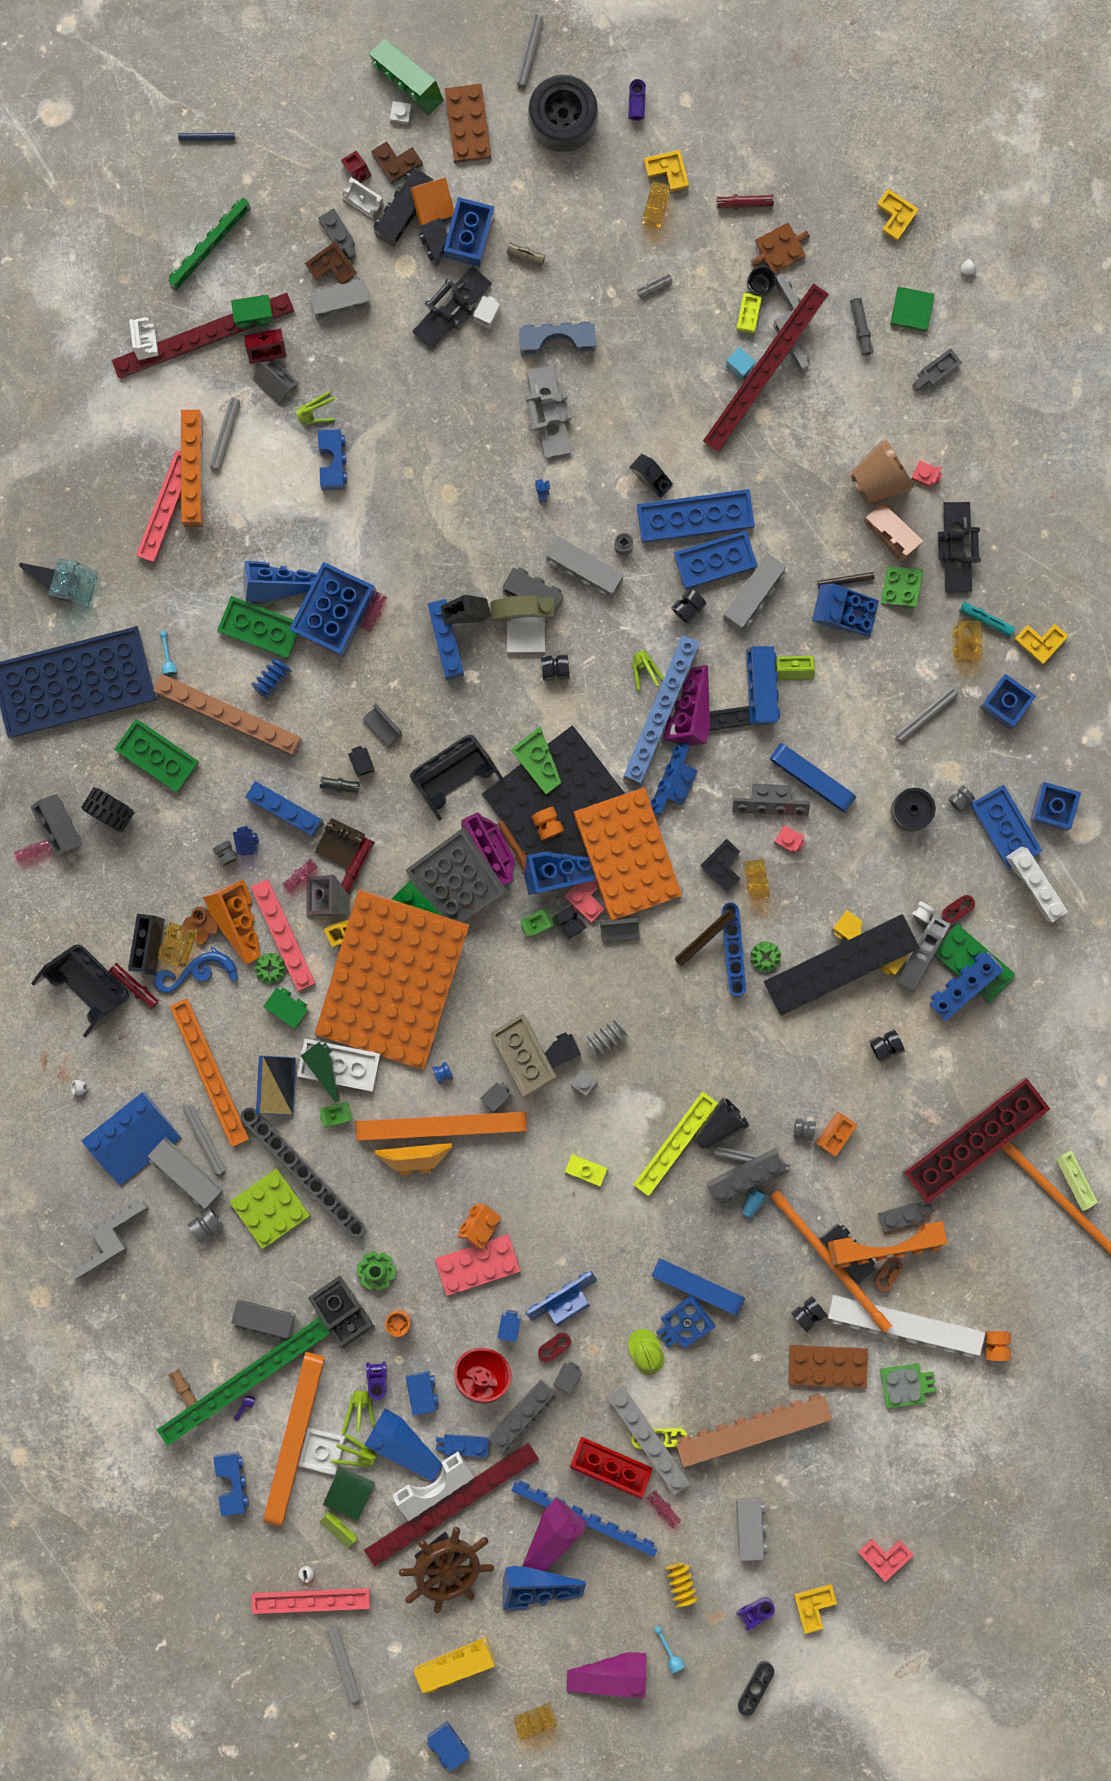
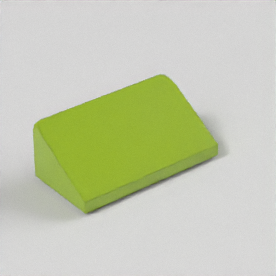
M814 656L777 657V680L814 679Z
M330 1511L320 1520V1523L346 1547H350L357 1540V1535Z

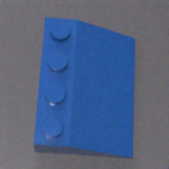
M323 562L289 630L323 649L344 658L377 590L374 585Z
M142 1092L81 1141L93 1157L121 1186L150 1163V1158L147 1156L165 1137L174 1144L181 1136L146 1092Z

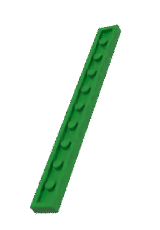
M320 1317L316 1318L157 1428L158 1433L166 1445H170L331 1332L326 1328Z

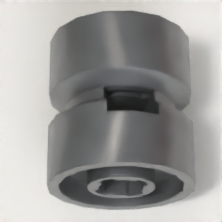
M211 1208L201 1213V1218L196 1217L187 1224L192 1234L201 1244L210 1238L211 1233L216 1234L224 1228L220 1218Z

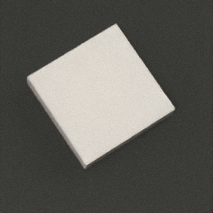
M527 617L507 621V653H545V618Z
M308 1427L298 1466L335 1476L339 1464L331 1463L330 1460H340L342 1449L337 1448L336 1445H344L345 1436Z

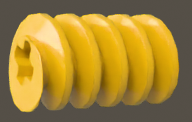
M682 1562L665 1567V1570H671L667 1578H673L669 1585L675 1586L671 1593L677 1594L672 1599L673 1601H679V1604L675 1607L687 1606L698 1600L697 1596L693 1595L696 1592L695 1588L691 1587L694 1582L689 1580L692 1574L691 1572H686L690 1569V1566Z

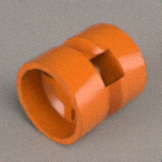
M554 806L541 810L531 816L535 826L539 827L538 834L541 841L548 840L564 832L561 822L556 820L558 815Z
M397 1309L392 1311L385 1320L386 1331L394 1337L404 1336L411 1327V1317L404 1310Z
M986 1331L985 1343L988 1344V1347L985 1348V1359L991 1361H1010L1011 1349L1008 1345L1011 1344V1332Z

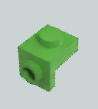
M546 908L520 920L521 928L528 937L537 935L554 926Z
M348 1101L320 1109V1119L324 1127L353 1120Z

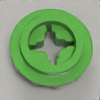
M760 942L751 951V963L761 972L773 971L781 962V952L771 942ZM760 950L764 953L772 951L769 956L772 963L767 960L760 963L763 957Z
M264 954L256 962V976L264 983H277L285 975V962L277 954ZM270 960L272 966L278 968L272 970L271 977H269L270 974L267 970L262 969L269 965Z

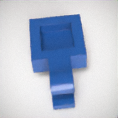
M543 479L535 480L539 503L547 502V496L550 495L549 490L551 489L549 480L545 481V483Z

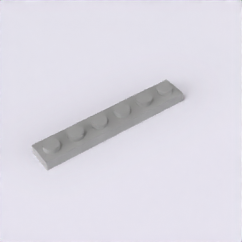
M622 1385L608 1395L607 1398L673 1494L675 1495L688 1486L690 1482L624 1386Z

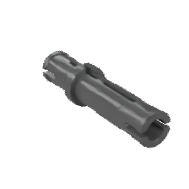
M854 298L850 300L857 330L856 339L859 340L861 355L867 356L873 353L870 339L871 332L867 327L862 298Z

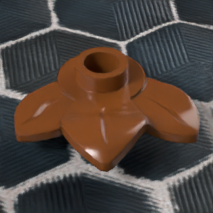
M197 907L192 911L191 916L184 920L181 933L183 936L193 934L196 942L199 945H203L208 940L209 933L217 934L218 925L210 917V913L205 907ZM201 913L204 915L202 920L199 919Z

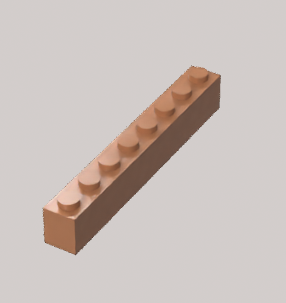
M163 674L160 675L153 690L157 695L293 757H295L302 742L301 737Z
M819 1393L813 1394L808 1397L809 1400L801 1402V1399L790 1402V1406L784 1408L782 1405L771 1408V1412L765 1414L764 1411L757 1412L750 1419L742 1417L734 1420L735 1423L728 1426L727 1423L715 1426L716 1429L712 1431L704 1429L698 1431L697 1435L690 1437V1435L682 1436L675 1443L682 1466L687 1467L830 1421L832 1416L826 1397L820 1396Z

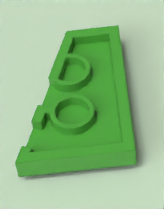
M541 726L510 749L546 795L561 784Z

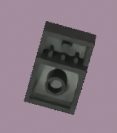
M338 1276L308 1297L326 1328L331 1332L341 1348L346 1347L375 1327L341 1276Z

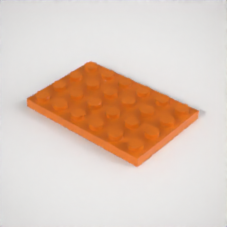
M645 787L572 812L610 921L682 896Z

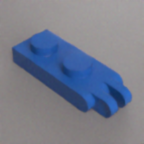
M444 1434V1438H436V1442L444 1443V1445H436V1450H443L445 1455H453L459 1452L461 1456L488 1457L489 1440L486 1436Z

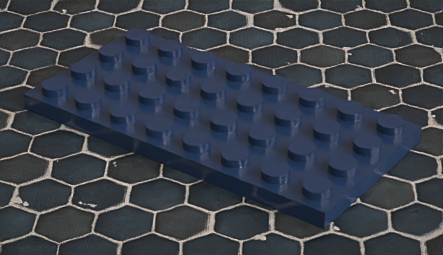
M138 626L0 661V709L8 738L157 700L156 694L153 691L154 686Z

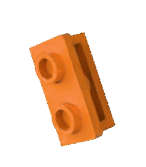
M475 1204L469 1210V1215L465 1222L460 1226L457 1237L466 1239L477 1249L483 1250L501 1216L486 1204Z

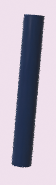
M178 133L179 141L235 140V133Z

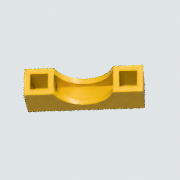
M846 910L833 926V935L841 941L843 939L847 941L861 934L863 921ZM905 955L881 967L880 970L888 976L890 974L895 975L909 956Z

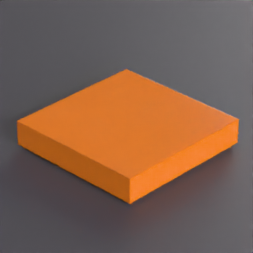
M446 177L410 188L420 225L427 224L440 217L444 219L453 216L454 207Z

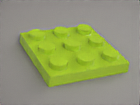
M278 1168L229 1201L262 1249L310 1216Z

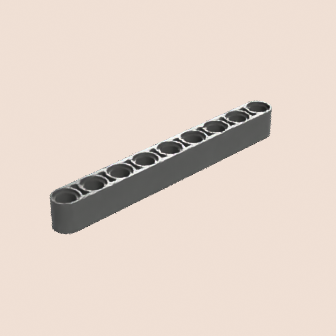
M245 1108L241 1112L243 1123L350 1236L354 1238L362 1236L366 1231V1225L262 1114H256V1108ZM250 1110L255 1113V1119L252 1122L246 1119V1113ZM263 1124L269 1129L265 1136L259 1133V1127ZM276 1138L282 1142V1146L278 1150L272 1146V1142ZM289 1152L295 1156V1161L292 1164L285 1160V1156ZM301 1167L308 1169L309 1173L305 1178L299 1175L298 1171ZM314 1181H319L322 1185L319 1192L312 1189ZM327 1195L334 1196V1205L329 1206L325 1203ZM340 1209L347 1210L348 1218L346 1220L339 1218L338 1212ZM354 1223H358L362 1227V1231L359 1234L353 1233L351 1229Z

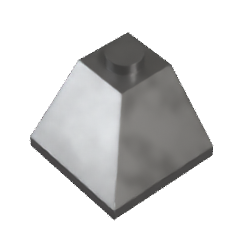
M335 875L307 877L306 915H349V895Z

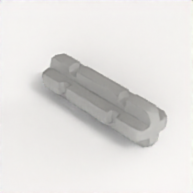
M669 273L662 275V278L658 277L646 283V286L638 287L637 293L643 298L648 293L651 294L663 288L664 285L671 284L673 281Z

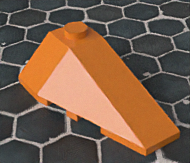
M244 879L203 897L210 915L244 964H248L261 957L258 937L253 928L255 918L254 915H251L250 909L252 899Z

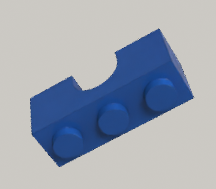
M341 429L318 430L320 454L328 453L334 457V461L330 466L319 468L322 491L345 490L344 484H348L347 472H344L343 465H347L346 454H343V447L346 446V437L342 435Z
M239 1451L215 1455L213 1459L216 1477L226 1476L233 1483L231 1492L220 1494L219 1496L221 1516L245 1513L246 1507H249V1498L244 1493L247 1483L246 1477L242 1476L241 1468H244L243 1456H239Z

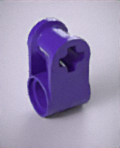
M383 1361L382 1364H370L367 1362L366 1376L369 1396L374 1400L382 1399L387 1393L386 1361ZM375 1385L382 1387V1395H374L372 1389Z
M762 1597L740 1608L736 1614L741 1617L745 1624L744 1628L747 1631L771 1618L775 1612V1607L769 1597ZM769 1604L771 1609L763 1612L760 1609L761 1605Z

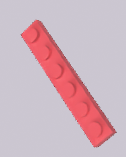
M175 451L136 554L137 557L153 563L157 559L181 496L180 451Z
M269 879L251 886L297 991L316 984Z
M370 1588L255 1592L251 1594L252 1614L370 1609Z

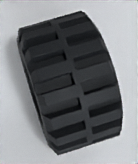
M94 787L81 806L84 812L118 832L124 831L135 813L128 805L103 790Z

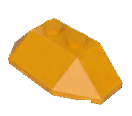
M453 1143L374 1150L377 1157L395 1172H400L401 1175L412 1174V1170H420V1173H430L431 1169L436 1168L450 1151Z

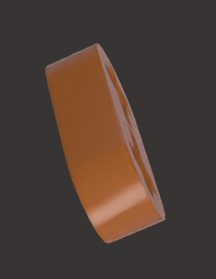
M891 1256L883 1263L874 1280V1284L879 1290L887 1291L894 1284L903 1267L899 1258ZM896 1260V1265L898 1266V1268H893L891 1273H888L891 1267L890 1265H888L889 1262H894ZM886 1274H888L889 1276L886 1280L888 1285L880 1287L879 1279H884Z

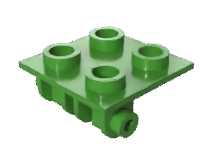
M887 566L881 604L907 606L909 609L917 607L923 569Z

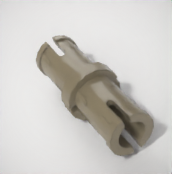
M512 242L509 243L506 254L521 258L524 262L527 260L540 266L543 265L546 254L531 250L528 246L525 248Z

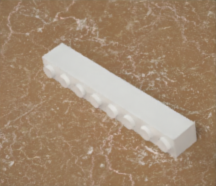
M831 1294L827 1310V1318L831 1319V1323L841 1325L842 1322L849 1323L850 1328L860 1330L861 1327L868 1328L870 1333H880L881 1329L858 1300ZM875 1305L893 1325L886 1331L887 1337L898 1339L899 1336L906 1337L907 1342L917 1344L918 1341L925 1342L927 1347L936 1348L938 1345L944 1347V1351L951 1353L959 1350L963 1351L964 1356L974 1358V1355L980 1356L985 1337V1332Z

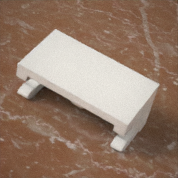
M351 177L348 181L347 189L342 191V200L373 220L384 205L382 197Z
M146 317L136 320L130 319L132 346L138 360L158 356L154 324L142 325L149 322V318Z

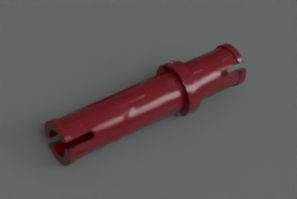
M773 194L717 196L716 203L718 204L716 205L717 209L734 208V210H738L740 207H773L774 201L772 200L774 196Z
M365 837L349 869H346V874L341 882V885L348 894L356 879H359L361 868L375 844L374 841Z
M117 962L109 969L110 973L135 994L134 997L136 999H140L151 1010L159 1003V1000L147 990L146 986H142ZM121 974H123L132 983V985L128 981H126L121 976ZM136 987H137L142 993H144V994L147 996V998H145L138 990H136Z

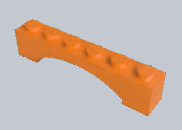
M200 409L181 410V522L184 527H204L201 482L203 415Z
M943 1221L918 1226L919 1231L915 1235L895 1246H864L853 1242L852 1237L827 1242L832 1266L839 1265V1268L851 1266L850 1262L855 1261L860 1265L869 1263V1259L875 1258L876 1261L887 1260L888 1255H894V1258L906 1256L905 1252L912 1251V1255L924 1253L923 1249L930 1248V1251L941 1250L942 1245L948 1244Z

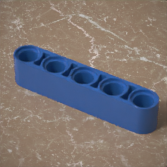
M783 743L778 745L769 758L778 767L844 813H846L856 799V795Z
M729 902L721 909L722 915L725 913V908L731 906L735 909L736 916L722 930L727 987L730 995L739 997L746 991L740 913L738 906L733 902ZM730 925L735 926L737 929V933L734 936H730L726 931ZM732 944L736 945L739 949L736 955H732L728 951V947ZM735 963L740 966L738 974H733L730 971L731 964ZM733 983L741 984L742 991L740 993L733 992Z
M661 1258L658 1259L651 1275L738 1316L745 1301V1297Z

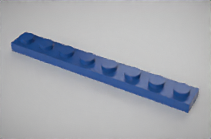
M522 1480L519 1483L514 1481L511 1491L545 1507H548L554 1500L547 1496L548 1493L539 1488L537 1491L529 1488L530 1484ZM557 1497V1498H558L560 1501H562L564 1504L566 1503L565 1500H563V1499ZM576 1505L568 1506L586 1521V1526L653 1557L655 1556L657 1546L654 1545L655 1542L647 1538H644V1540L636 1537V1533L630 1530L624 1532L619 1529V1525L610 1521L607 1524L601 1521V1517L591 1513L587 1515L583 1513L584 1509Z

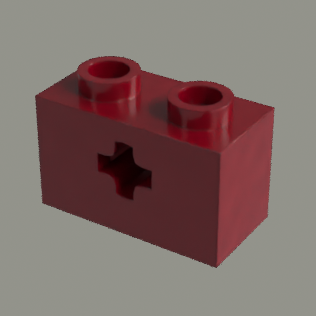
M281 328L244 336L250 364L287 357Z

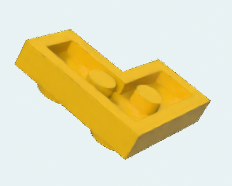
M680 150L644 158L648 178L666 174L670 192L689 188Z
M890 189L886 190L877 203V207L891 215L882 232L898 241L919 210Z
M1055 623L1042 637L1027 625L1014 640L1043 665L1066 640L1068 635Z
M832 1584L795 1593L794 1597L804 1633L824 1629L818 1609L837 1604Z

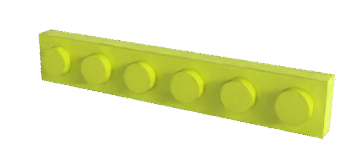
M702 1091L633 1185L649 1196L718 1103Z

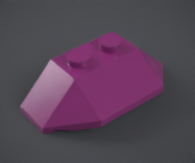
M478 812L462 819L461 829H466L502 885L513 881L514 857L497 824L481 816Z

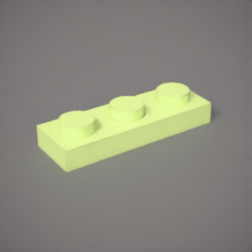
M1072 1150L1056 1158L1059 1168L1062 1170L1082 1211L1098 1203Z

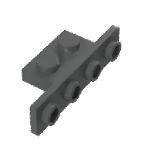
M753 784L752 799L734 798L732 812L741 814L808 816L810 802L791 800V785Z

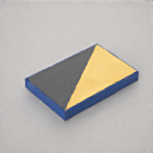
M259 1056L256 1114L293 1115L296 1057Z

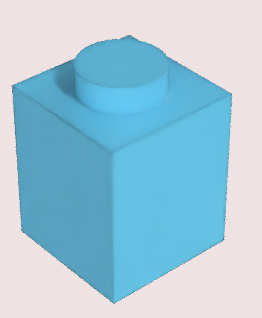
M738 347L727 359L725 366L743 380L746 376H749L755 367L756 361Z

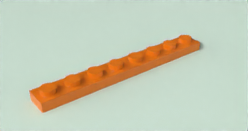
M186 998L171 1005V1011L230 1146L234 1147L249 1140L250 1138L189 999Z

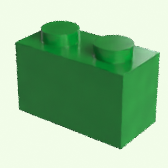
M268 294L231 300L236 328L248 329L252 325L267 326L270 322H274Z
M284 987L281 990L276 988L263 1007L294 1029H297L310 1011L306 1008L308 1004L299 998L297 1001L291 998L292 993Z

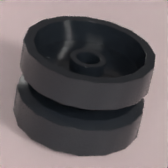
M916 787L905 789L896 796L891 804L890 813L892 820L903 831H920L930 824L934 818L936 811L935 801L930 793L924 789ZM911 806H913V809L916 810L917 812H915V813L912 812L911 809H910Z

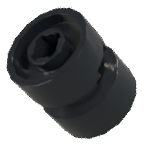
M688 588L682 595V600H677L671 609L681 620L690 624L696 617V612H701L707 603L695 590Z
M568 654L558 655L556 659L552 655L541 656L543 681L554 680L555 676L559 679H570Z
M573 905L552 917L557 927L562 928L561 933L566 941L587 928L583 920L577 918L578 912Z
M895 1029L885 1033L883 1038L878 1036L869 1041L880 1063L890 1059L891 1055L896 1056L905 1052L903 1043Z
M813 1296L803 1302V1307L798 1306L791 1312L806 1333L815 1327L816 1321L821 1322L828 1316Z

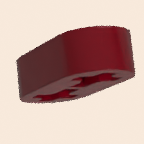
M964 895L949 904L941 912L942 920L953 923L974 909V898ZM963 899L971 902L969 909L964 907L960 910L959 906L963 904ZM956 909L957 912L953 915L954 919H947V910L951 912Z
M565 1332L557 1333L539 1347V1358L544 1362L552 1361L570 1347V1336ZM558 1337L567 1338L566 1346L562 1344L558 1347L555 1346L559 1342ZM551 1347L554 1348V1350L550 1352L551 1357L548 1358L547 1356H542L543 1348L547 1350Z

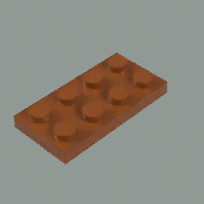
M482 83L445 88L454 163L490 159L491 149Z
M790 1345L788 1384L867 1388L868 1348Z

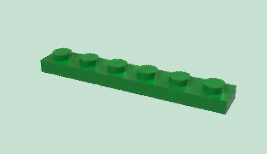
M244 197L232 205V210L220 218L219 224L215 229L209 230L206 235L207 238L195 246L194 252L190 256L184 258L181 267L170 274L168 282L174 290L177 291L250 210V204Z

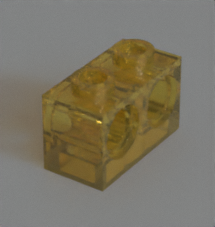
M652 181L643 214V225L661 228L670 194V185Z
M958 621L952 629V637L956 638V645H953V657H956V662H979L982 659L981 621ZM968 628L971 631V636H964L962 629ZM962 648H970L971 655H965Z
M764 859L745 861L743 865L749 901L769 898L770 891Z
M170 922L169 926L165 929L164 942L158 950V959L176 966L186 967L198 931ZM181 931L182 935L181 938L178 940L177 933ZM175 949V956L172 958L171 951Z
M551 1702L516 1715L513 1721L520 1741L557 1727V1718Z

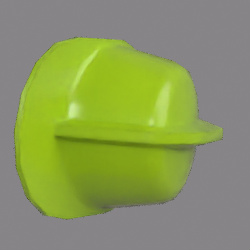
M648 1329L634 1331L629 1337L628 1348L636 1368L641 1373L647 1375L657 1373L661 1370L665 1361L658 1338Z

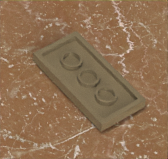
M524 1014L490 1033L525 1099L558 1079Z

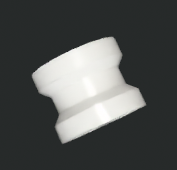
M920 901L917 910L913 911L912 916L928 924L930 916L934 915L936 911Z

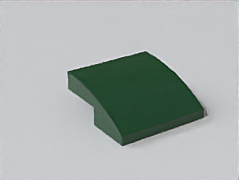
M339 1467L323 1506L358 1521L375 1482L343 1467Z

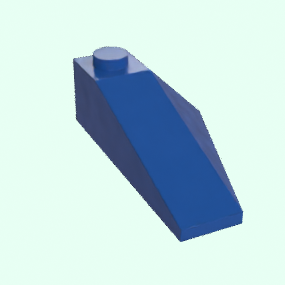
M385 1408L364 1445L433 1482L442 1467L441 1461L421 1441L418 1435L413 1432L402 1417Z
M506 1567L503 1576L502 1607L503 1610H523L529 1608V1604L539 1602L541 1606L552 1599L563 1601L583 1596L586 1582L529 1567Z

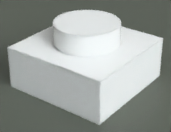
M393 101L390 122L409 125L411 104Z

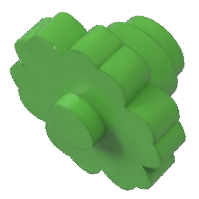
M376 1251L365 1254L363 1261L357 1264L356 1273L359 1277H362L360 1283L367 1289L375 1287L376 1290L380 1291L383 1288H387L390 1285L389 1280H393L396 1275V1267L391 1264L392 1257L388 1256L385 1252H381L379 1255Z

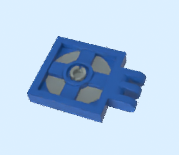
M693 1295L661 1315L660 1319L665 1325L659 1328L656 1333L661 1335L665 1332L661 1337L662 1341L670 1338L665 1343L667 1347L679 1342L683 1348H686L714 1329L715 1324Z

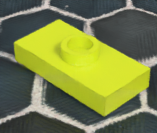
M743 293L736 331L755 334L762 296Z
M571 1154L565 1172L601 1186L608 1168Z

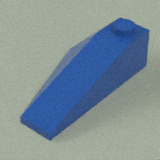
M244 561L245 599L253 603L267 602L308 592L317 573L305 570L294 572L288 570L286 566L276 568L271 567L270 563Z
M541 852L526 856L524 877L528 895L596 880L588 857L552 852Z

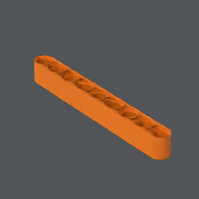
M527 1112L355 1121L356 1141L528 1131Z
M310 1352L305 1353L263 1518L264 1523L279 1527L283 1525L325 1356Z

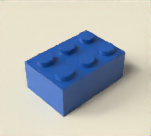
M458 197L443 250L444 258L481 267L495 216L494 206Z

